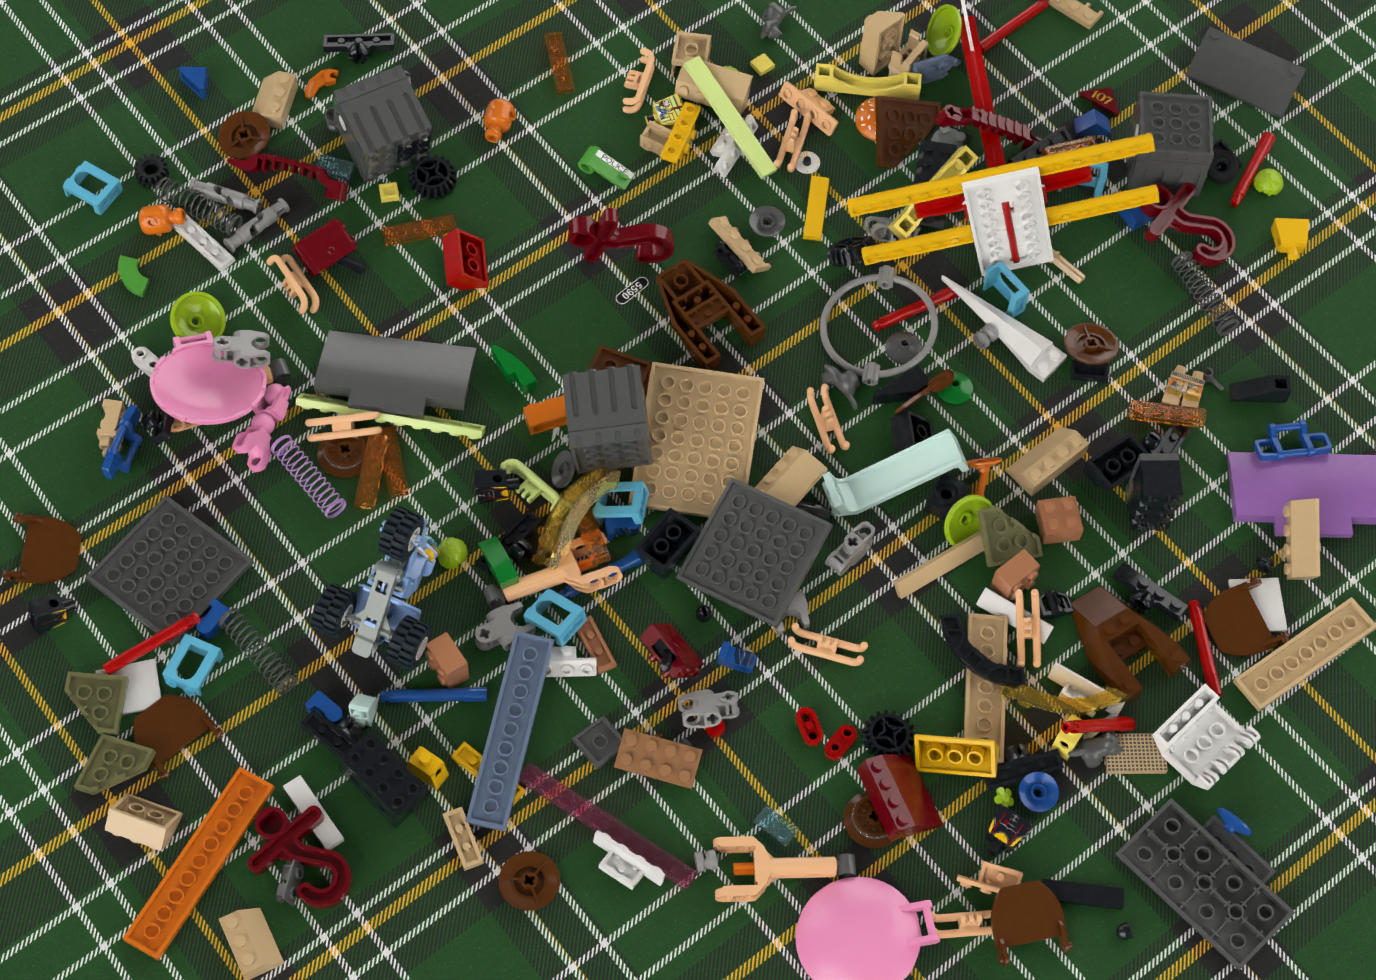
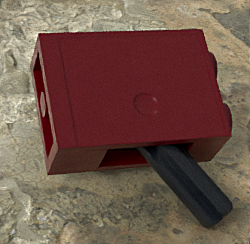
M337 217L301 239L292 247V250L312 278H315L336 263L358 274H362L366 267L365 264L348 256L358 248L356 246L357 242L352 235L349 236L346 232L345 224L338 220Z
M671 623L651 624L639 637L652 652L649 660L651 662L656 660L660 662L658 667L662 672V676L666 679L670 676L673 679L693 678L699 674L700 668L704 665Z

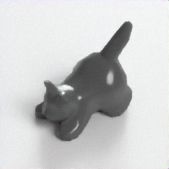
M771 2L762 15V21H765V24L762 26L760 39H764L765 36H768L769 39H780L779 36L783 33L779 30V24L784 20L785 16L796 10L797 7L790 6L785 10L782 6L777 5L776 2Z
M825 364L824 369L826 372H823L821 375L822 384L838 388L847 397L853 409L857 410V402L853 395L860 386V381L856 373L850 370L841 373L839 369Z
M1108 731L1099 737L1081 740L1077 745V749L1068 752V755L1071 757L1081 756L1087 767L1095 768L1101 764L1102 757L1119 754L1123 748L1117 745L1119 738L1115 735V732Z

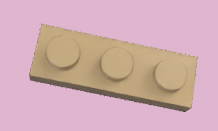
M459 807L443 813L444 821L464 871L484 864L469 823L466 822L463 808Z

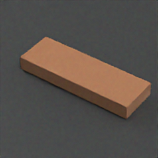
M588 616L587 621L580 627L577 634L589 657L596 658L597 673L601 674L617 667V664L592 616Z

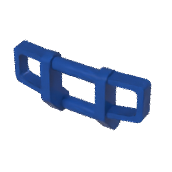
M130 404L119 421L118 431L111 446L107 448L102 466L105 478L113 480L117 469L125 473H129L131 469L132 459L138 446L143 441V438L134 432L141 417L138 406ZM123 437L131 442L124 460H122L118 450Z
M1305 420L1277 425L1269 423L1267 424L1268 438L1255 440L1253 446L1260 461H1278L1287 457L1304 455L1312 457L1330 453L1332 448L1326 433L1308 434ZM1298 430V437L1302 448L1283 450L1277 438V432ZM1321 440L1325 447L1314 448L1311 441ZM1270 446L1273 453H1263L1260 447Z

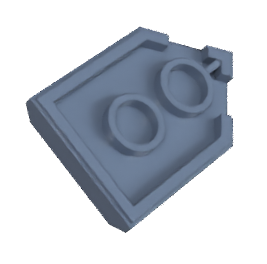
M948 54L937 55L912 63L911 73H921V85L944 78L948 75V70L953 66L957 67L961 60Z

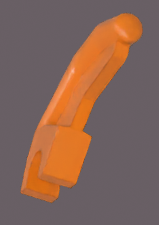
M325 69L317 73L308 81L304 89L305 98L310 99L314 97L323 86L336 85V78L331 77H338L339 71Z

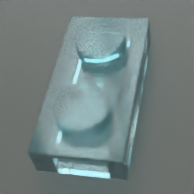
M320 154L316 166L327 169V174L331 177L350 181L355 163Z
M767 805L754 819V823L785 847H787L799 831L797 827Z

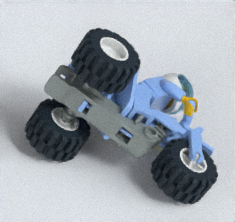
M399 506L395 508L387 520L382 522L383 527H380L379 552L385 554L387 560H378L371 574L368 575L367 583L372 585V587L359 583L357 593L335 583H331L322 592L314 608L312 616L313 629L337 638L346 630L350 623L358 629L352 646V651L355 654L368 658L371 653L377 651L381 643L386 641L389 643L387 661L409 671L416 668L427 650L426 643L430 642L432 627L430 624L419 620L421 615L420 609L393 597L392 594L400 598L409 599L414 591L416 592L422 577L429 576L432 573L436 558L440 552L435 540L426 534L428 531L426 527L427 519L404 507Z

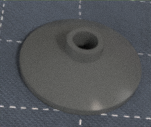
M761 206L755 209L749 219L753 232L762 237L779 235L784 230L786 223L784 214L773 206Z
M906 331L892 334L887 339L885 345L888 357L898 364L907 363L922 350V343L919 338Z
M567 450L557 455L551 472L554 486L564 488L569 484L575 473L573 456Z

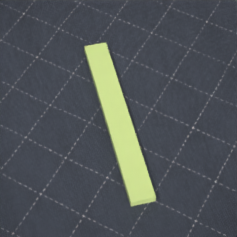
M700 56L685 62V69L759 177L763 179L777 171L776 166Z

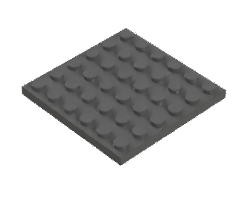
M731 477L678 572L676 579L778 628L833 525Z
M165 495L85 578L90 584L154 633H158L188 615L191 616L192 612H197L200 619L203 618L211 609L209 603L212 599L215 598L219 601L254 564V561ZM193 627L169 640L167 643L175 647Z

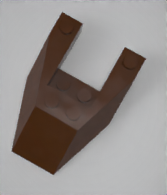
M686 258L655 276L672 326L699 369L713 371L720 367L721 354L702 333V330L723 317L726 318L749 347L765 339L766 326L731 286Z
M1102 586L1095 588L1071 603L1074 610L1071 614L1087 660L1110 691L1125 701L1123 707L1138 699L1143 690V687L1124 664V661L1147 648L1170 678L1187 668L1191 659L1175 640Z

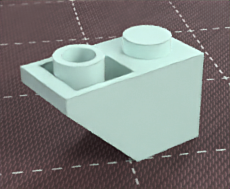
M357 693L348 707L350 717L353 719L352 723L355 724L357 722L361 727H371L378 708L377 698Z

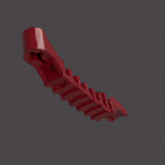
M948 104L935 115L936 123L943 128L947 126L967 127L973 122V126L976 129L981 125L983 131L990 128L993 134L999 131L1001 137L1006 135L1007 140H1011L1013 145H1017L1024 140L1021 145L1023 151L1042 140L1032 133L1031 128L1026 127L1025 124H1019L1018 121H1012L1008 117H1001L1000 114H992L991 111L986 112L984 109H976L975 106L958 108Z
M263 153V155L254 154L246 160L232 158L227 160L229 164L250 173L258 172L260 169L263 173H269L270 162H272V171L278 172L279 164H282L281 171L288 172L290 165L291 173L298 174V169L301 168L300 176L307 177L309 170V179L316 180V177H318V182L326 186L324 198L345 202L349 184L332 180L327 174L328 170L323 167L319 168L316 165H309L306 162L301 163L286 157L280 158L277 155L270 156L266 153Z

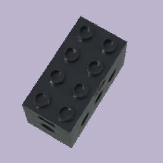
M372 731L340 758V771L394 828L398 827L425 802L428 789Z

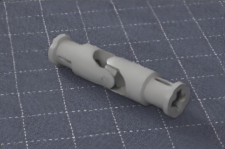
M193 178L190 182V193L194 191L197 194L203 195L204 198L241 210L247 209L255 214H259L261 210L262 199H254L248 197L247 194L210 182L204 183L198 181L197 178Z
M279 198L277 203L265 208L256 217L238 228L231 237L223 239L226 248L231 253H234L236 248L246 244L266 227L272 225L283 213H288L290 211L288 204L284 199Z

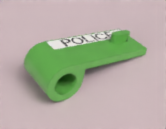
M589 146L578 162V167L583 172L592 174L595 171L623 191L635 176V173L604 153L598 146Z

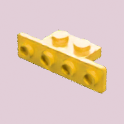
M684 102L660 154L661 159L677 163L678 159L682 160L684 155L689 153L690 142L695 140L697 134L695 122L701 111V106Z

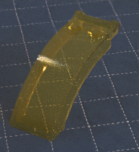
M598 467L579 478L564 492L553 507L544 526L543 533L539 537L537 553L532 556L533 564L545 565L552 570L558 568L561 556L567 557L570 553L576 530L582 518L602 495L617 488L621 471ZM547 552L552 553L550 558H546Z
M1020 685L1018 689L1003 686L999 691L1001 697L1015 698L1019 700L1017 704L1031 709L1033 706L1042 710L1064 714H1087L1103 711L1124 703L1131 696L1111 687H1107L1105 691L1098 694L1079 698L1057 697L1028 685Z

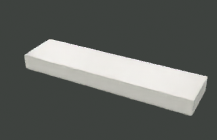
M187 214L184 224H173V228L221 272L235 262V258Z
M986 587L976 605L993 615L1008 616V624L1016 628V604ZM1024 609V618H1032V614ZM1040 619L1041 643L1045 644L1054 626Z
M301 775L283 786L300 813H303L310 806H318L324 814V820L313 832L325 849L331 850L344 841L343 836Z

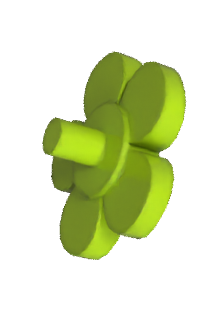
M1003 787L997 788V796L994 797L995 803L1002 804L1007 808L1008 806H1013L1014 800L1010 797L1012 795L1009 788L1004 789Z

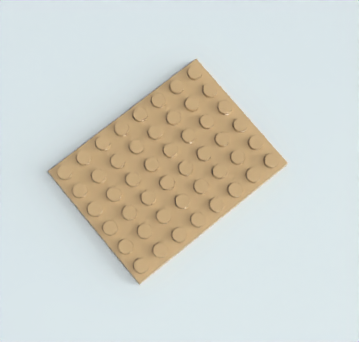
M652 362L646 407L653 465L634 467L632 482L644 481L649 491L646 509L667 512L671 507L680 514L709 518L731 477L748 485L764 378ZM630 491L628 505L632 504L634 491Z

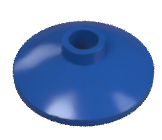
M1033 772L1022 779L1018 793L1022 804L1026 808L1034 812H1045L1056 804L1059 797V788L1056 781L1050 775L1043 772ZM1035 790L1040 791V797L1034 795Z
M1221 807L1217 809L1220 818L1225 823L1223 828L1231 834L1235 831L1246 836L1252 834L1249 827L1233 813Z

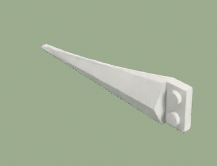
M942 275V281L986 324L992 325L997 330L1002 342L1017 357L1027 371L1040 381L1044 382L1066 360L1067 355L1055 347L1053 342Z

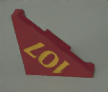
M1111 87L1079 92V98H1085L1092 102V105L1103 111L1104 109L1114 114V117H1119V110Z

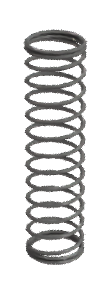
M163 177L155 187L154 195L156 198L167 202L169 205H173L175 208H180L184 204L186 214H191L192 217L202 220L205 224L208 223L211 227L214 226L216 230L220 229L222 233H226L230 237L235 234V231L230 234V229L238 217L240 219L236 230L242 225V216L236 213L231 215V211L225 212L224 207L219 209V204L213 206V201L207 203V198L202 199L200 194L196 196L194 191L190 193L188 188L184 190L183 185L178 187L177 182L172 184V180L167 177ZM167 179V181L164 183L161 189L160 196H157V192L161 183ZM174 184H176L177 186L175 192L168 199L170 189ZM182 187L179 198L174 202L176 192ZM186 190H188V195L186 199L180 205L182 195ZM192 193H194V198L192 202L186 208L188 198ZM200 196L198 205L191 212L194 201ZM204 199H206V203H205V205H204V208H203L202 211L197 215L198 208H199L201 202H202ZM211 202V208L208 214L203 218L204 211L208 204ZM217 205V211L213 218L209 221L210 214L214 207ZM221 209H224L221 218L215 224L218 213ZM227 212H229V217L227 221L221 227L224 216ZM202 213V219H199L198 216ZM208 216V222H205L203 219ZM214 219V225H211L209 222ZM220 222V228H217L215 225ZM226 225V231H222L221 228Z
M1190 251L1179 254L1172 260L1171 266L1175 268V272H1179L1178 276L1182 278L1183 283H1186V288L1190 289V294H1194L1193 298L1197 300L1198 305H1201V310L1205 311V316L1209 317L1208 320L1213 322L1212 326L1217 328V333L1220 336H1224L1235 330L1239 325V321L1234 319L1235 315L1228 316L1231 310H1225L1227 304L1220 305L1223 302V298L1217 299L1220 294L1214 293L1216 288H1209L1212 282H1206L1208 276L1202 277L1204 271L1197 272L1201 266H1194L1197 260H1191L1193 254ZM1186 255L1185 257H1183L1182 259H1180V260L1177 262L1176 265H1174V263H1175L1179 258H1181L1182 256ZM1195 261V263L1192 266L1185 270H1182L1186 265ZM1183 266L1180 271L1176 270V268ZM1199 267L1195 272L1185 276L1192 269ZM1187 271L1184 276H1180V272ZM1203 272L1198 278L1190 281L1195 275ZM1191 276L1187 282H1184V278ZM1206 278L1201 284L1194 286L1198 281ZM1194 282L1191 287L1187 286L1188 283ZM1210 283V285L1207 288L1200 292H1197L1204 285ZM1199 287L1195 293L1191 292V289ZM1214 289L1210 294L1202 297L1207 291ZM1202 293L1199 298H1195V294ZM1218 294L1216 298L1205 303L1209 298ZM1208 297L1202 304H1199V300ZM1222 300L1219 304L1209 309L1215 302ZM1211 303L1206 310L1202 308L1203 305ZM1225 305L1221 311L1213 314L1217 309ZM1216 308L1210 315L1206 314L1207 311ZM1229 311V313H1228L1227 315H1225L1224 317H1222V318L1216 320V319H1217L1219 316H1221L1223 313ZM1219 314L1214 321L1210 319L1211 316ZM1230 317H1233L1230 321H1227L1226 323L1221 325L1225 320H1227ZM1222 320L1218 326L1214 325V322ZM1236 322L1232 328L1221 332L1226 326Z
M232 608L224 613L219 619V626L226 630V634L230 636L231 640L235 641L236 646H240V651L245 652V656L249 657L250 662L254 663L256 668H259V673L264 674V678L268 679L269 684L273 685L278 694L282 695L289 692L297 684L298 676L296 674L290 675L291 669L285 670L287 664H280L282 658L275 659L277 653H271L272 647H267L268 642H262L263 636L257 637L258 631H252L254 626H248L249 620H243L244 615L240 614L238 608ZM238 611L231 621L223 625L225 619L231 613ZM242 616V619L236 625L228 628L238 617ZM247 621V624L241 630L233 633L240 624ZM249 627H252V629L245 636L238 639V637L244 630H246ZM234 628L231 634L227 632V630ZM257 632L256 635L250 641L243 644V642L246 640L248 636H250L252 633ZM238 634L236 639L232 638V635ZM261 637V640L259 641L258 644H256L254 647L248 649V647H249L256 639H258V638ZM243 639L241 644L238 645L237 641ZM266 643L262 650L252 655L260 645ZM247 645L246 649L242 650L241 646ZM271 648L266 656L257 660L264 651ZM253 649L250 656H248L246 652ZM276 654L270 662L262 666L268 657ZM258 655L255 661L251 660V657ZM280 659V662L274 668L267 671L270 665ZM263 660L259 667L256 666V662ZM285 665V667L278 674L272 676V674L279 667ZM267 666L265 671L261 672L260 668ZM290 670L287 676L276 682L283 673ZM272 671L269 678H267L265 676V673ZM278 676L274 683L270 682V679ZM294 678L290 683L282 687L287 681Z

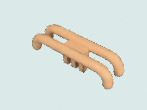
M647 48L640 49V53L645 55L640 58V62L646 64L644 72L629 70L624 86L637 90L635 97L623 99L625 105H634L631 107L624 106V113H636L641 109L655 68V56Z
M797 109L791 110L789 122L777 158L774 161L777 169L781 167L785 153L790 152L793 155L787 170L794 172L810 126L811 113H805L798 137L799 129L795 127L798 111Z
M284 254L281 257L271 255L266 263L271 266L276 262L284 274L285 279L281 285L285 288L291 299H294L296 296L299 297L301 304L298 312L304 314L308 308V299L302 290V287H304L312 299L310 312L316 313L319 308V297L294 258L288 254ZM285 262H288V264L293 270L292 272L289 270Z
M822 384L821 395L825 405L822 407L821 414L815 401L814 389L809 387L807 389L808 404L826 452L829 454L835 452V446L831 445L827 434L828 431L832 430L835 432L841 449L848 450L850 443L844 438L829 397L828 385Z
M374 411L307 419L305 425L308 427L332 424L333 431L309 434L307 440L315 442L380 434L382 428L379 426L355 429L354 421L378 419L380 413Z
M1017 589L1015 591L1017 666H1025V639H1033V666L1038 668L1041 665L1039 592L1037 589L1031 590L1032 618H1024L1023 592Z
M798 623L792 624V631L796 635L817 641V648L800 644L795 641L793 636H790L787 642L794 650L850 666H859L864 662V657L861 655L857 658H850L836 654V650L839 647L853 652H863L868 648L867 642L854 644L804 630L799 627Z
M991 910L935 914L932 911L933 920L936 923L958 921L959 929L938 930L935 928L940 939L992 935L991 926L980 927L982 919L991 918Z

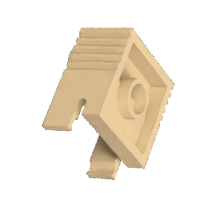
M911 29L908 44L905 48H902L899 53L894 50L892 51L891 62L888 65V76L911 72L912 63L926 59L929 42L923 39L920 42V34Z
M676 32L671 77H674L676 66H682L685 56L692 58L700 56L703 61L709 62L711 35Z

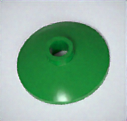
M953 371L954 378L952 384L941 392L936 393L945 403L960 405L971 398L973 384L963 373Z

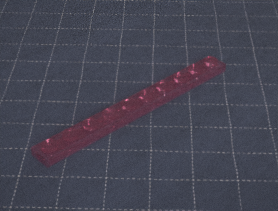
M530 762L521 772L520 783L595 832L599 830L602 833H607L614 841L625 845L629 851L642 856L652 866L659 867L665 873V878L685 891L697 876L698 872Z

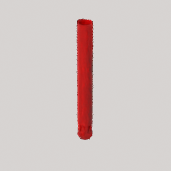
M1037 1L980 41L982 54L1046 9L1048 1Z
M1263 132L1255 148L1256 150L1233 192L1230 202L1232 207H1237L1246 195L1266 154L1269 153L1276 139L1273 133Z
M948 286L929 297L934 306L959 296ZM922 299L880 317L878 320H874L872 322L873 329L880 331L881 328L884 329L928 308Z
M1192 600L1188 603V609H1190L1188 611L1206 685L1221 697L1222 691L1202 610L1199 608L1200 603L1197 600Z
M192 612L191 616L188 615L102 664L107 675L113 674L195 626V623L199 624L201 619L197 612Z
M1127 716L1066 721L1061 725V729L1065 734L1069 732L1071 734L1105 731L1123 732L1133 731L1136 728L1134 719Z

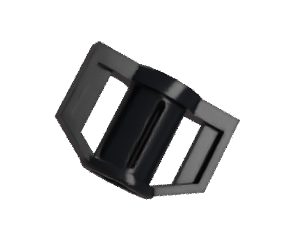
M1049 590L1039 598L1040 619H1056L1064 615H1071L1074 611L1068 596L1057 592V590ZM1058 599H1061L1063 607H1061ZM1042 600H1044L1048 611L1045 610Z

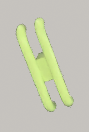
M507 459L501 463L500 468L506 470L507 476L510 473H515L524 480L520 485V489L515 490L516 493L520 494L525 490L521 497L523 499L527 498L526 501L529 504L539 495H542L552 504L550 507L552 512L551 518L557 519L562 511V501L560 495L517 459Z

